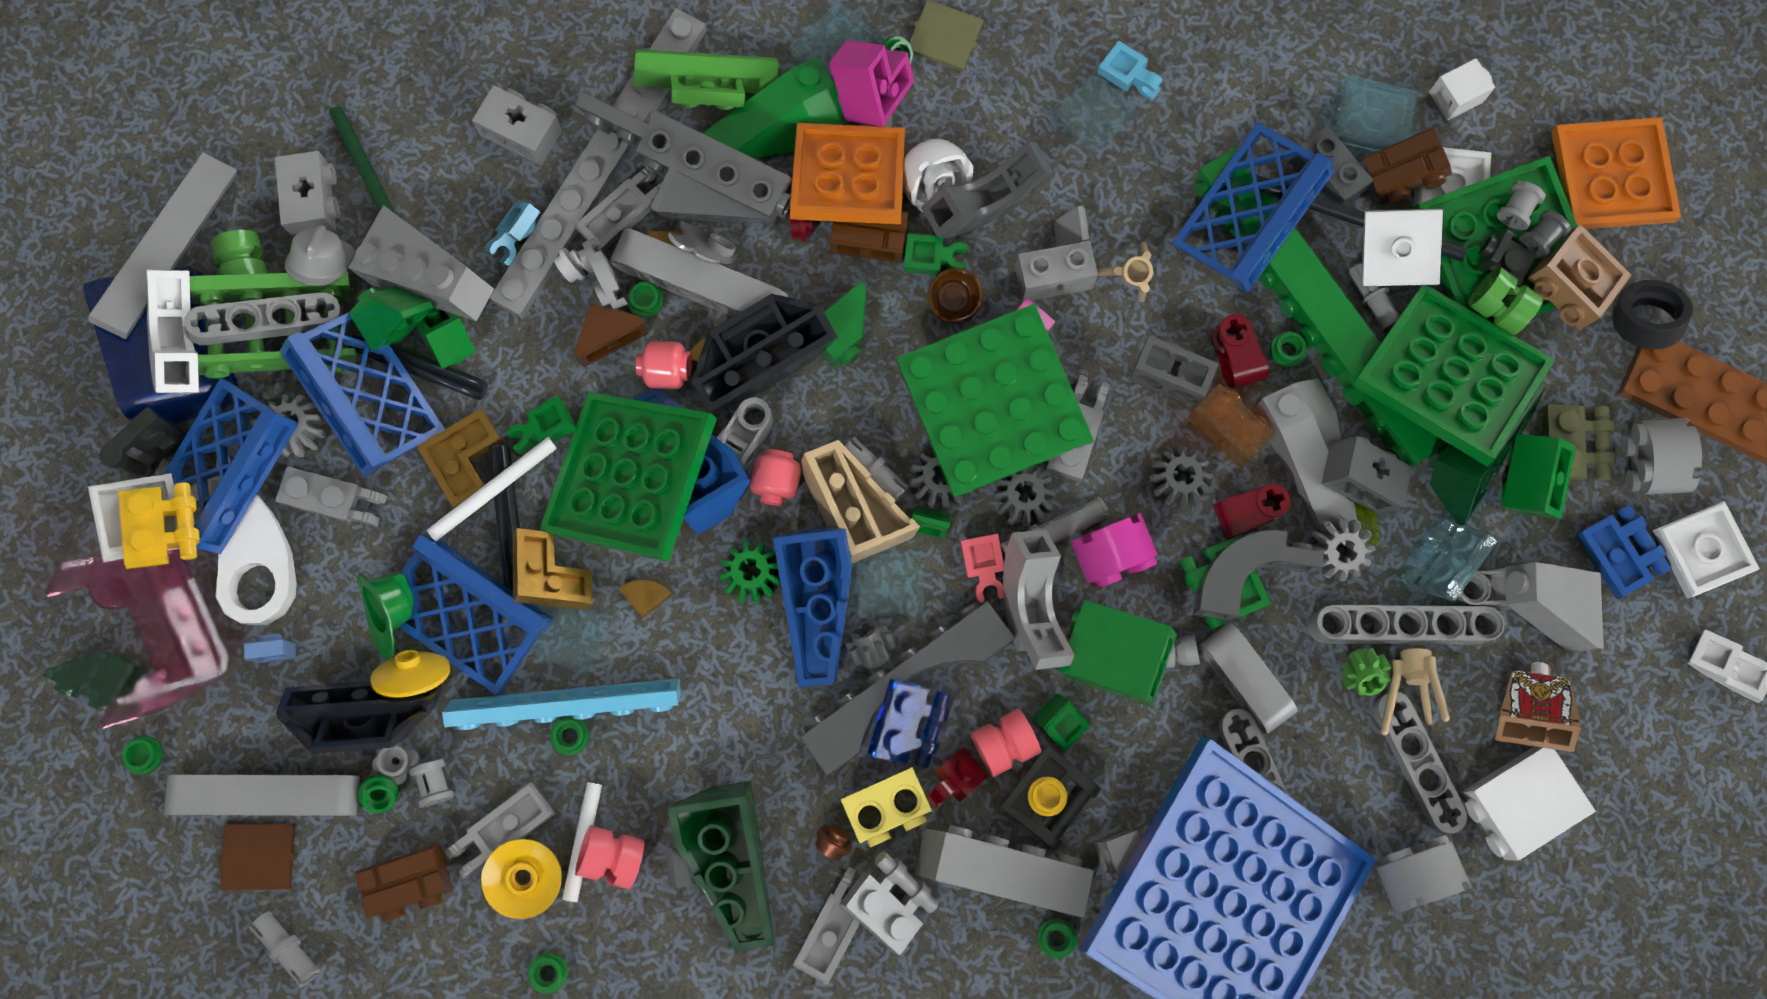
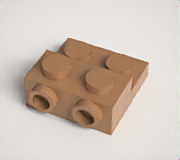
M1578 224L1571 229V232L1562 239L1546 259L1540 261L1527 279L1534 285V291L1542 296L1544 300H1550L1561 311L1560 318L1564 323L1576 326L1581 330L1602 317L1629 280L1631 274L1581 224Z

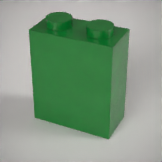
M1084 600L1081 610L1076 609L1070 624V630L1073 632L1068 644L1074 653V658L1070 666L1060 667L1059 672L1070 681L1153 707L1177 638L1172 626Z

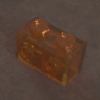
M1221 384L1187 418V421L1240 470L1275 435L1270 430L1269 422L1258 413L1253 414L1243 405V400L1237 392L1231 388L1225 389Z

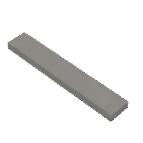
M205 153L200 155L89 314L90 323L127 339L148 307L146 269L173 270L235 179L237 169Z

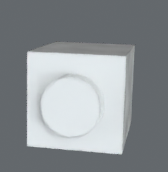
M1476 58L1440 76L1429 93L1448 121L1483 103L1495 89V86L1492 83V77L1488 70L1483 68Z

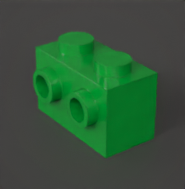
M1516 434L1515 443L1509 452L1510 467L1507 481L1503 484L1501 490V507L1519 515L1562 519L1576 446L1560 437Z

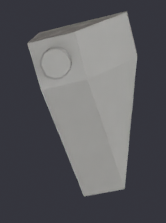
M1317 378L1296 382L1262 398L1253 411L1318 531L1321 534L1325 532L1322 527V521L1328 520L1334 525L1338 516L1345 517L1348 523L1353 519L1357 520L1354 501L1321 484L1330 443L1340 441L1342 438L1336 409L1320 380Z

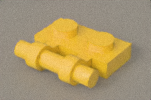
M189 483L175 484V497L171 500H163L161 486L118 491L123 556L126 569L169 564L168 549L179 548L180 558L183 560H191L197 557L196 545L200 543L199 530L194 528L193 513L197 510L196 498L191 496ZM176 516L178 529L174 532H166L165 517Z

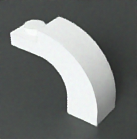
M146 269L147 328L154 390L156 393L199 392L198 353L194 350L193 342L187 337L184 326V318L187 312L190 311L189 271Z

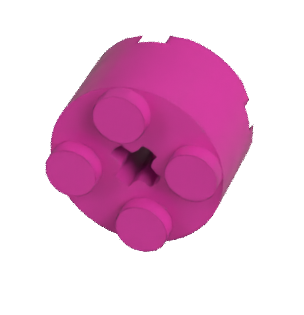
M1141 513L1070 541L1087 583L1093 582L1095 588L1104 587L1121 580L1120 572L1128 569L1129 574L1157 565L1155 557L1158 553Z

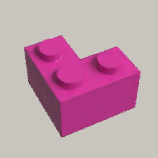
M846 40L830 61V71L834 77L838 100L842 106L845 121L883 127L914 83L908 53L886 50L885 45Z

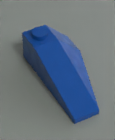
M651 389L634 399L680 407L660 389ZM713 434L711 435L683 518L697 535L728 518L750 483L735 452Z

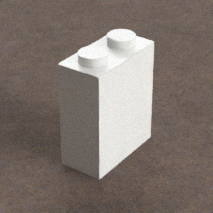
M1532 747L1460 792L1466 800L1464 803L1466 812L1476 823H1481L1488 834L1486 837L1488 846L1498 857H1503L1504 860H1520L1596 812L1555 749Z

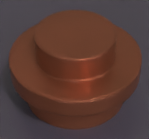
M831 824L830 827L820 826L816 833L818 838L815 841V846L823 855L837 861L841 860L844 855H849L853 845L849 840L850 835L846 830L834 824Z

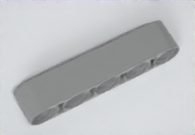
M626 228L623 230L609 261L614 268L645 282L654 283L660 288L732 317L771 293L788 297L785 292L772 285L720 264L704 261L693 253L681 250L633 229Z
M1331 605L1315 612L1308 620L1309 634L1314 640L1324 644L1479 645L1500 637L1505 626L1500 612L1487 606ZM1324 615L1331 617L1335 621L1336 631L1334 634L1327 632L1323 628L1322 619ZM1362 616L1368 617L1373 622L1374 629L1372 634L1366 633L1361 628L1360 620ZM1400 616L1405 617L1410 622V634L1402 632L1399 628ZM1438 617L1443 618L1448 623L1449 630L1447 635L1438 629ZM1477 617L1483 620L1486 625V633L1484 635L1479 633L1475 627V619Z
M167 775L163 815L357 816L360 776Z

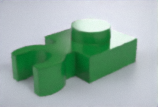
M907 233L904 272L938 275L941 266H947L948 269L960 268L966 271V263L955 261L953 256L956 254H967L968 245L957 242L949 247H943V238L933 235Z
M557 395L526 413L530 421L529 423L513 425L506 432L514 441L523 436L522 441L513 446L514 451L523 456L534 448L537 442L540 443L549 437L555 443L577 430L564 400Z

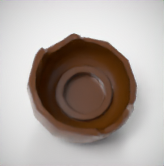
M951 268L938 273L931 281L927 300L932 313L939 319L947 323L959 324L971 320L981 308L984 295L981 283L976 275L960 268Z

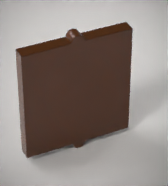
M295 824L225 825L223 853L219 855V860L222 861L220 890H290L293 860L297 858V854L293 853Z

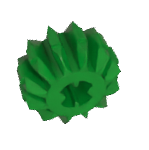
M748 540L742 542L744 552L739 554L733 546L728 549L730 555L734 558L733 561L721 559L720 565L730 571L721 573L719 580L724 583L731 582L725 589L728 596L735 594L739 590L737 596L738 603L744 604L748 594H751L754 605L760 604L759 592L763 591L769 599L774 596L768 584L781 586L780 578L772 575L779 573L777 562L771 563L775 560L776 553L772 549L763 555L765 545L761 541L756 544L754 551H751ZM749 565H756L757 571L760 573L759 577L755 578L753 575V580H746V576L742 572L743 569L747 567L750 570Z

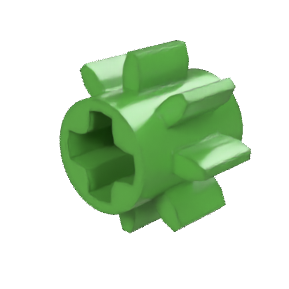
M1373 648L1369 650L1357 649L1347 656L1345 662L1341 663L1345 672L1341 675V678L1348 690L1355 688L1359 696L1378 694L1386 687L1387 682L1391 681L1387 673L1391 669L1390 664L1384 654L1377 656Z

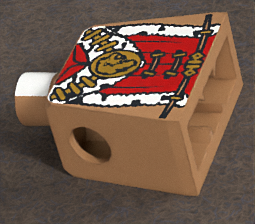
M1542 662L1529 664L1526 672H1512L1500 711L1495 740L1574 752L1581 722L1571 681L1566 677L1551 676V668Z

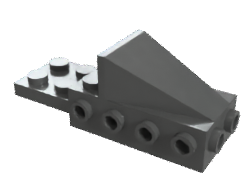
M581 91L575 105L584 113L582 118L589 122L590 126L610 135L612 129L615 130V135L622 138L623 142L636 148V152L644 159L642 164L648 167V170L664 178L650 207L662 218L671 221L773 223L777 225L780 218L786 220L788 217L792 191V180L789 175L662 113L654 111L648 124Z

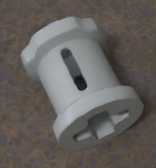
M1517 181L1512 187V197L1506 207L1499 209L1497 217L1508 227L1526 230L1531 223L1530 215L1536 205L1544 201L1546 194L1533 183Z
M444 759L427 762L409 770L410 776L416 779L421 800L418 802L419 808L429 807L454 798L453 791L448 790L442 770L445 766Z

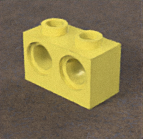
M913 767L841 799L859 843L867 841L870 848L890 839L889 830L903 824L905 831H908L926 823L927 820L924 814L932 811ZM909 790L915 795L917 803L913 811L903 813L895 807L894 797L899 791ZM874 806L880 811L881 822L876 828L866 829L860 825L858 815L862 808Z

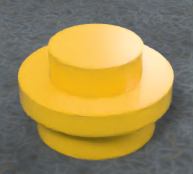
M1041 777L1035 780L1029 787L1028 803L1037 814L1041 816H1054L1065 807L1067 792L1064 785L1056 778Z

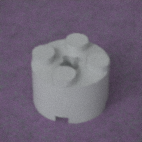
M1690 419L1638 420L1633 424L1630 434L1622 436V454L1624 457L1630 456L1632 470H1628L1626 473V486L1629 492H1638L1641 495L1690 493L1697 488L1700 478L1692 479L1694 468L1702 467V448L1696 427L1686 425Z
M1447 835L1429 840L1412 848L1409 847L1376 860L1378 865L1376 870L1395 914L1472 888L1455 847L1449 841Z

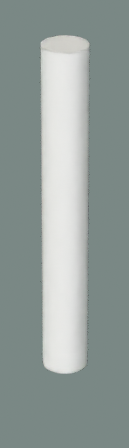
M587 782L562 897V900L578 902L583 877L575 875V867L585 833L590 825L594 826L602 789L600 784Z

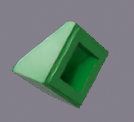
M916 506L912 517L920 526L916 533L942 540L947 538L952 514Z
M1055 694L1032 718L1034 724L1064 753L1091 726L1070 700L1060 694Z

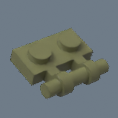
M1556 404L1544 406L1543 436L1560 437L1576 446L1570 480L1582 481L1586 479L1587 467H1596L1597 481L1612 480V467L1616 465L1615 453L1611 452V434H1614L1615 431L1614 421L1610 420V408L1607 406L1595 407L1594 421L1585 420V406ZM1586 435H1595V453H1586Z

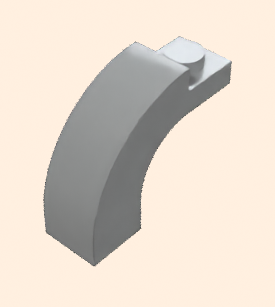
M1047 530L1012 533L1005 555L1003 570L1004 605L1009 630L1015 638L1013 642L1017 651L1027 652L1035 670L1070 666L1074 658V653L1057 622L1053 608V578L1061 555Z

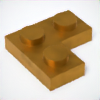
M480 408L416 447L451 506L455 508L485 485L471 461L487 452L490 446L498 445L503 441L485 411Z
M516 528L512 535L513 602L588 610L593 604L591 570L555 566L554 534Z

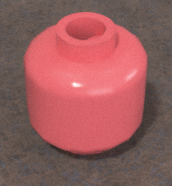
M651 341L645 346L643 354H637L636 374L643 377L645 385L650 389H680L685 381H689L692 376L691 352L686 351L680 342Z
M766 449L764 455H759L755 458L750 480V490L756 495L761 496L760 503L782 506L783 500H790L796 496L801 465L793 460L794 454L781 450Z

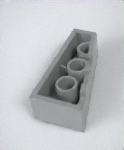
M384 205L362 244L357 248L355 256L348 267L373 287H378L379 290L396 286L431 301L434 308L477 321L494 290L468 267Z
M952 825L949 826L948 832L925 828L915 875L1084 918L1094 870L1081 867L1082 859L1064 854H1059L1058 861L1044 858L1045 849L1023 844L1022 851L1008 848L1010 840L986 835L985 842L971 839L972 830Z

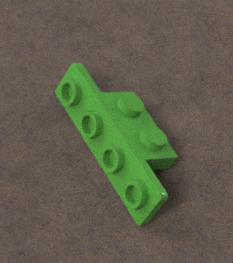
M637 49L634 61L635 86L670 88L671 102L678 103L682 107L694 108L699 105H714L718 109L730 110L734 107H744L745 93H758L778 78L779 63L777 58Z

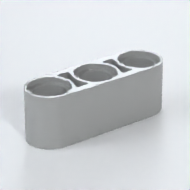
M1227 623L1198 645L1201 655L1240 707L1253 716L1261 733L1268 735L1297 713V707L1291 697L1247 639L1233 624Z

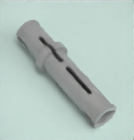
M1097 497L1087 504L1062 514L1051 521L1039 526L1033 524L1027 528V531L1047 530L1055 544L1096 523L1109 519L1110 515L1106 512L1108 509L1104 501ZM1009 540L1000 543L1004 560Z

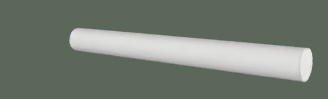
M549 437L545 438L427 529L429 535L435 541L439 540L555 451L557 447Z

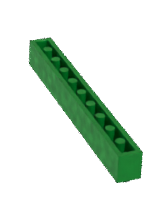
M1236 147L1199 170L1193 183L1195 184V192L1201 201L1237 152ZM1251 168L1234 172L1230 178L1232 189L1253 184ZM1225 185L1222 191L1227 190V185ZM1255 191L1234 196L1236 213L1258 208ZM1260 192L1262 207L1277 203L1271 195ZM1229 198L1214 201L1211 205V208L1216 213L1215 218L1232 214ZM1270 213L1264 214L1265 220L1270 215ZM1259 215L1238 220L1241 237L1257 233L1261 227ZM1233 222L1219 225L1225 232L1229 231L1233 238L1236 239ZM1294 228L1258 278L1265 288H1271L1279 299L1278 304L1283 314L1288 318H1293L1299 326L1300 335L1305 340L1307 346L1314 347L1321 356V364L1324 370L1331 377H1336L1343 386L1344 397L1352 406H1357L1362 412L1368 430L1374 436L1381 438L1387 447V452L1395 454L1399 460L1412 468L1433 455L1438 447L1443 448L1449 443L1353 386L1381 343L1297 229ZM1249 243L1242 245V246H1243V251L1245 250V248L1248 246Z

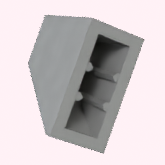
M1539 562L1505 567L1506 605L1566 651L1604 649L1601 573Z

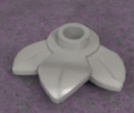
M680 221L679 226L684 235H675L671 232L668 234L669 240L677 248L693 252L696 257L704 261L723 266L724 263L732 264L735 259L733 253L736 250V246L721 235L714 233L709 235L683 221Z

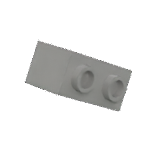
M494 85L472 119L480 136L541 166L562 132L557 114L550 107L538 103L536 106L527 102L519 92L507 88L505 91Z
M319 151L275 157L280 221L284 229L292 237H295L298 232L304 229L317 228L318 225H325L328 230L336 231L335 218L340 217V209L336 197L332 194V185L337 183L333 164L328 163Z
M1090 241L1018 254L1015 265L1022 302L1027 298L1032 301L1091 290L1098 277Z

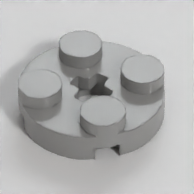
M597 237L583 242L584 249L578 251V255L585 270L589 273L594 272L599 281V284L595 285L594 289L601 304L605 307L611 305L615 310L628 305L626 298L618 299L616 295L623 290L606 254H603L601 250L596 252L594 247L601 245Z

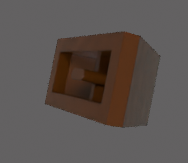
M590 303L575 353L583 367H586L649 333L640 316Z

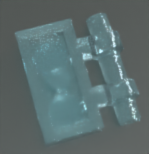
M1441 519L1435 528H1430L1423 537L1425 542L1418 552L1411 554L1404 564L1406 568L1399 578L1405 584L1412 586L1417 578L1421 576L1423 578L1418 584L1426 593L1455 602L1497 541L1489 532L1463 525L1459 526L1453 536H1449L1454 529V525L1446 519ZM1440 550L1441 553L1433 563L1430 562L1435 553Z

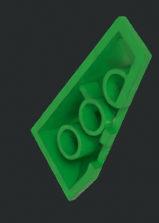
M815 56L785 72L744 102V107H737L703 132V134L757 159L778 155V157L789 155V152L795 151L797 123L851 124L850 121H845L842 106L838 100L837 90Z

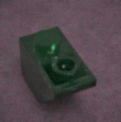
M98 650L47 668L43 676L56 682L55 690L74 698L78 694H82L90 698L87 705L110 714L112 709L128 711L150 669L116 653Z

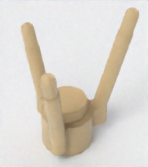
M1141 242L1139 246L1140 256L1127 259L1121 267L1099 268L1097 272L1098 276H1121L1122 281L1126 285L1138 287V301L1144 302L1146 294L1150 290L1148 282L1152 278L1153 267L1149 261L1151 253L1148 251V246L1146 242Z
M1421 648L1401 651V660L1392 661L1393 676L1381 727V734L1384 736L1389 732L1401 676L1406 678L1407 684L1419 685L1424 721L1427 726L1432 725L1433 722L1428 683L1430 682L1442 721L1448 722L1450 718L1436 670V657H1432V651Z

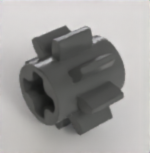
M864 621L857 624L850 632L852 640L845 642L854 664L857 666L863 663L866 668L870 669L884 665L890 658L888 650L896 647L886 625L882 624L878 627L874 621Z

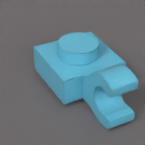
M1120 41L1116 43L1100 64L1097 73L1126 92L1133 84L1139 93L1150 100H1153L1160 91L1158 86L1163 81L1159 75L1145 69L1148 58Z
M514 202L496 228L497 235L486 244L484 251L487 254H494L497 248L501 246L504 249V255L499 263L505 266L510 265L516 257L515 241H521V239L528 237L536 226L535 219L540 214V211L530 203Z

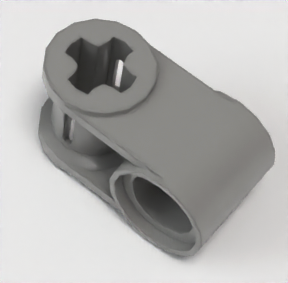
M757 397L744 400L739 405L728 425L717 437L735 452L744 471L749 468L761 444L772 429L773 416L768 404L763 399ZM754 410H760L765 413L764 420L758 425H750L746 422L748 414Z
M1505 568L1466 572L1451 578L1444 586L1443 595L1449 606H1487L1496 610H1511L1506 605ZM1463 583L1470 587L1472 592L1471 599L1464 595L1462 590Z

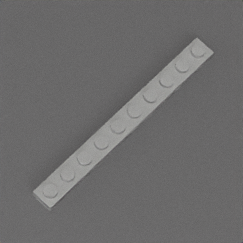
M675 8L649 50L693 53L707 31L706 24ZM633 74L613 107L648 123L670 88L635 86ZM612 129L610 135L599 130L596 131L534 230L489 297L492 303L521 319L524 318L556 268L554 259L559 256V251L562 248L568 249L578 233L575 227L576 223L595 207L632 149V146L623 142L622 138L615 135V130Z

